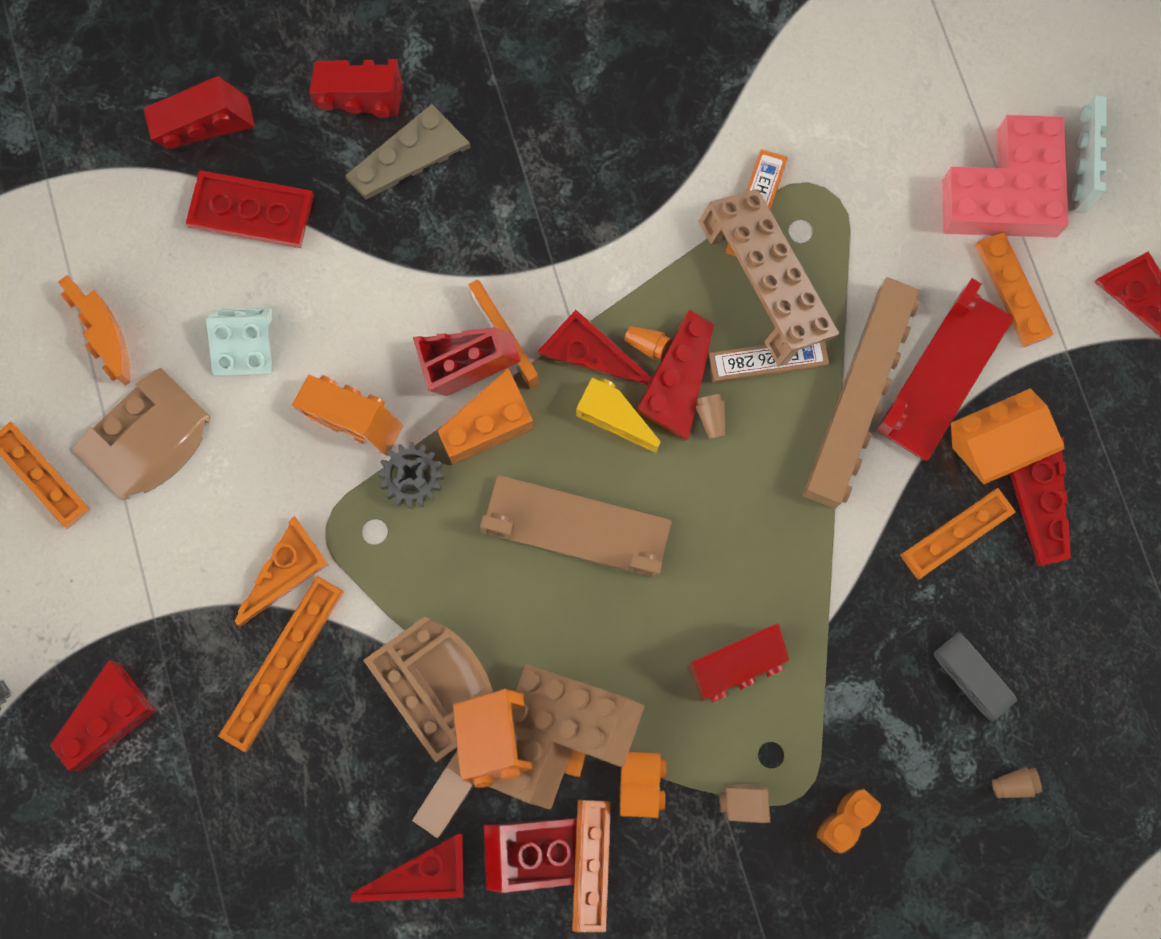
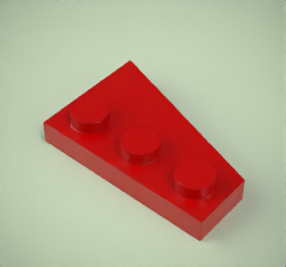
M1149 251L1094 281L1161 337V270Z

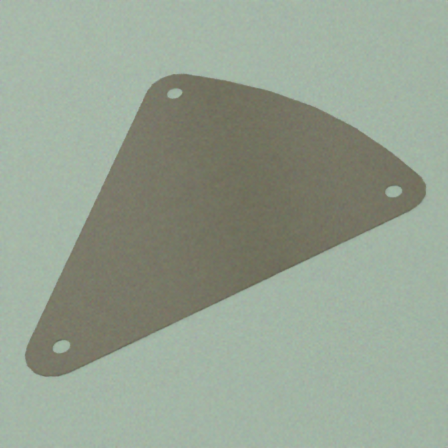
M809 182L790 183L778 189L770 211L839 332L835 338L825 341L829 359L828 367L713 384L707 355L698 398L720 394L721 400L725 401L726 436L708 439L697 409H695L689 439L685 441L640 415L660 440L657 453H654L576 416V408L591 378L597 380L604 378L611 381L634 409L638 406L648 384L643 385L540 356L532 362L533 367L538 373V385L529 389L519 372L513 375V379L533 419V430L452 465L438 433L440 428H438L415 445L416 450H419L423 444L426 445L427 455L433 451L437 455L433 462L441 461L443 467L437 472L444 474V480L437 481L442 487L441 491H432L435 500L432 501L426 497L423 499L424 507H421L417 501L414 502L412 509H409L406 501H403L399 507L395 503L396 497L388 500L385 496L389 489L382 490L379 484L385 481V479L379 478L378 472H376L344 495L332 509L326 526L327 545L335 562L388 617L404 631L424 616L431 618L430 621L452 630L470 647L479 659L488 675L493 692L504 689L515 692L525 664L631 699L645 707L629 751L660 752L661 759H666V778L662 779L717 795L725 793L724 785L762 783L768 789L769 806L786 805L802 797L816 781L822 754L835 509L801 495L842 388L851 230L849 215L841 200L826 187ZM797 220L807 221L813 228L812 238L805 243L795 242L789 235L790 225ZM725 236L721 242L710 244L707 238L590 321L650 377H653L661 360L658 358L653 360L630 345V343L625 342V335L631 325L665 332V336L672 340L685 313L691 310L714 324L708 354L766 345L765 340L775 329L737 257L725 253L728 245ZM416 457L405 458V460L415 461L417 459ZM396 467L392 471V483L398 474ZM430 468L428 469V472L425 474V481L427 484H429L431 479ZM406 472L407 479L415 480L417 478L416 473ZM497 476L516 479L671 520L672 523L658 578H651L483 534L480 525L483 515L486 516ZM407 490L405 494L419 493L417 490ZM378 519L386 524L388 529L387 537L382 543L369 544L362 536L363 526L370 520ZM778 623L789 657V661L782 664L784 670L770 677H767L764 672L754 677L757 683L742 690H739L738 685L727 689L729 696L714 703L711 702L710 698L702 701L687 666L697 659ZM766 742H775L784 751L783 762L776 768H766L758 759L759 748Z

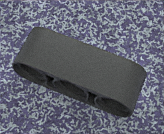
M956 633L933 653L944 670L990 721L994 722L1017 702V698L1010 688L963 635Z

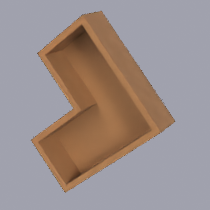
M525 664L515 691L523 694L524 707L511 711L517 759L532 763V769L521 772V777L517 779L493 780L494 784L489 787L530 804L551 810L572 749L624 767L645 706L626 697Z

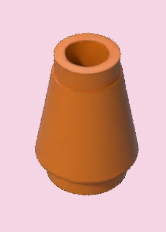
M632 325L625 335V342L630 343V345L653 360L655 358L662 359L671 341L669 337L665 336V332Z

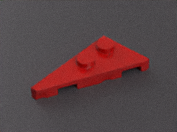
M576 309L537 352L544 357L647 385L652 378Z
M463 834L450 838L356 890L351 895V902L463 898Z

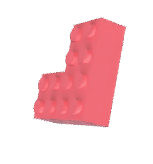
M1006 115L997 129L998 168L950 167L943 178V234L994 236L1005 232L1006 236L1057 238L1069 225L1064 117Z

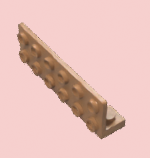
M754 189L710 202L698 222L710 244L721 242L723 237H726L773 322L775 329L765 340V344L777 366L787 364L800 349L835 338L839 333L759 190Z
M499 475L496 478L486 516L483 515L480 529L483 534L657 579L660 574L672 522L666 518Z

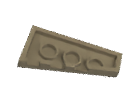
M431 104L346 175V178L365 199H368L399 184V180L411 174L415 176L423 172L424 168L436 162L439 164L449 159L450 155L458 151L463 152L469 149L470 143Z

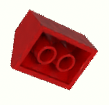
M776 623L691 662L687 669L702 701L710 698L711 702L714 703L729 696L727 693L729 688L738 685L739 690H742L757 683L754 677L764 672L767 677L783 671L782 664L789 661L781 629L779 624Z

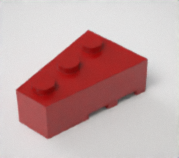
M219 76L144 108L151 140L165 148H175L180 145L255 127L248 97Z

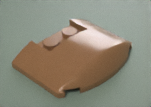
M162 368L152 372L136 383L137 387L95 427L92 428L90 426L73 449L122 500L130 499L127 495L142 491L147 493L174 476L193 456L203 440L201 435L205 421L210 422L211 417Z
M424 616L363 661L433 760L437 762L457 747L453 705L494 692L488 675L470 647L452 630L430 621L431 618Z

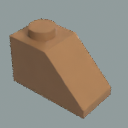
M762 783L724 785L725 793H719L720 811L726 812L728 820L770 822L768 789Z

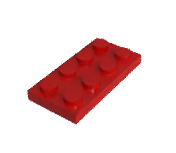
M199 170L185 224L191 229L301 249L314 194L311 190Z

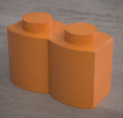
M628 752L624 767H621L620 816L658 818L659 810H665V791H660V778H666V759H661L660 752Z
M856 789L849 792L841 800L837 813L829 816L822 823L817 837L833 852H846L858 840L861 829L867 827L875 820L879 814L881 804L864 789Z

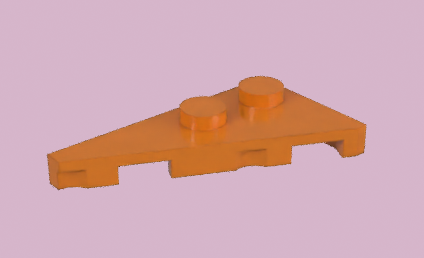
M295 516L288 522L287 530L280 542L276 543L271 558L264 564L247 600H244L239 608L238 616L234 620L238 626L248 622L329 565Z

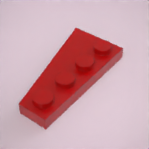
M691 310L685 313L635 409L640 415L684 441L689 439L714 328L713 323Z
M1062 450L1010 473L1038 567L1071 559L1069 521L1066 519L1067 492H1065L1064 488L1066 470Z

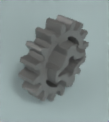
M410 442L409 449L406 450L402 444H399L398 453L395 454L389 450L388 454L391 459L389 461L381 460L380 462L386 468L378 472L379 478L385 479V481L379 484L382 490L389 489L385 496L388 500L396 497L395 503L399 507L403 501H406L409 509H412L414 502L417 501L421 507H424L423 499L427 497L433 501L435 498L432 491L442 490L441 485L437 483V481L444 480V474L437 472L443 467L441 461L433 462L437 455L434 451L427 455V447L424 444L419 450H416L414 442ZM408 457L417 458L415 461L405 460ZM396 467L398 474L392 483V471ZM430 468L431 479L429 484H427L425 481V474L428 472V469ZM406 472L416 473L417 478L415 480L407 479ZM407 490H417L419 492L416 494H405Z

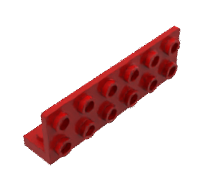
M973 278L962 289L876 429V432L924 461L931 457L1014 319L1010 314L981 298L977 291L982 283Z

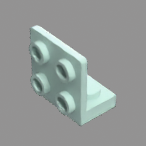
M272 308L212 310L206 318L212 374L214 376L270 374L272 372L268 326L273 319Z

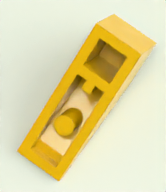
M591 378L576 408V416L651 452L657 453L660 440L623 394L615 388V384L604 378L599 380Z

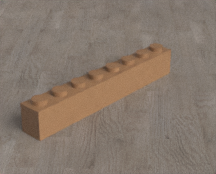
M886 277L880 285L801 496L836 509L842 502H847L852 491V486L848 485L852 475H857L862 463V459L858 458L862 448H867L872 436V432L868 431L871 421L876 422L882 406L878 405L881 395H886L892 379L888 378L890 369L896 368L901 357V353L897 352L900 342L905 343L911 327L907 326L910 317L915 316L919 308L920 301L916 300L919 289Z

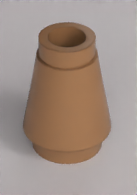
M720 394L698 398L696 409L708 439L726 436L725 401L721 400Z
M1025 766L992 780L996 798L1035 797V794L1042 792L1036 768L1028 769Z

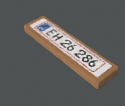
M825 341L798 350L787 364L779 367L766 345L708 354L713 384L829 366Z

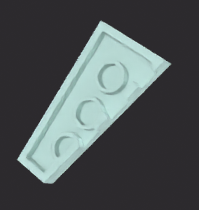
M1095 95L1088 105H1084L1081 112L1080 121L1084 123L1083 131L1079 135L1077 145L1078 148H1081V154L1075 165V174L1078 175V181L1072 192V200L1075 201L1074 212L1086 213L1106 192V183L1100 182L1102 174L1104 175L1106 172V161H1101L1100 159L1106 149V138H1102L1101 135L1106 128L1107 97Z

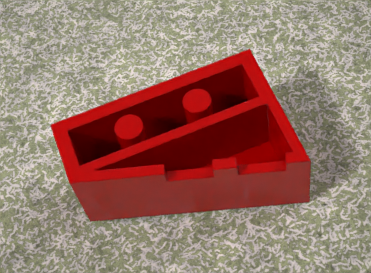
M389 59L388 65H374L373 60H364L363 65L349 66L350 62L348 60L315 61L309 91L314 106L323 110L343 109L352 114H360L361 112L372 113L380 118L398 117L403 84L397 59Z
M496 327L467 330L454 334L441 333L437 334V336L413 337L428 391L444 396H449L521 361L513 334Z
M109 660L50 746L68 771H82L154 714L156 710L122 665Z

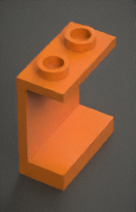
M504 689L453 705L462 781L472 782L475 787H487L493 785V780L517 779L521 777V772L532 769V763L517 759L511 711L524 707L523 694Z

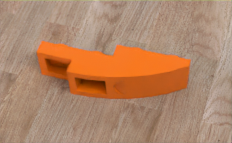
M66 275L58 281L64 289L60 295L71 308L76 305L82 312L78 315V318L87 328L82 333L89 341L85 344V347L95 359L99 357L103 359L106 365L102 369L112 381L118 379L126 386L130 383V364L125 339L118 322L103 298L95 290L85 296L77 284Z

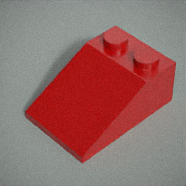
M577 818L484 825L487 890L505 893L574 884Z

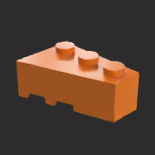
M509 368L438 430L452 465L534 429L533 419Z
M308 374L292 403V406L303 416L333 431H341L355 437L354 441L363 444L364 441L370 443L379 450V453L387 457L389 455L388 451L392 449L404 426L384 407L385 402L382 399L369 394L368 398L361 396L360 391L349 385H345L344 388L339 387L337 382L324 375H321L319 379Z

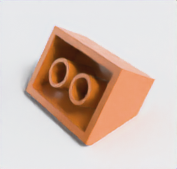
M1031 388L951 423L952 448L983 484L1064 450V443L1048 406Z

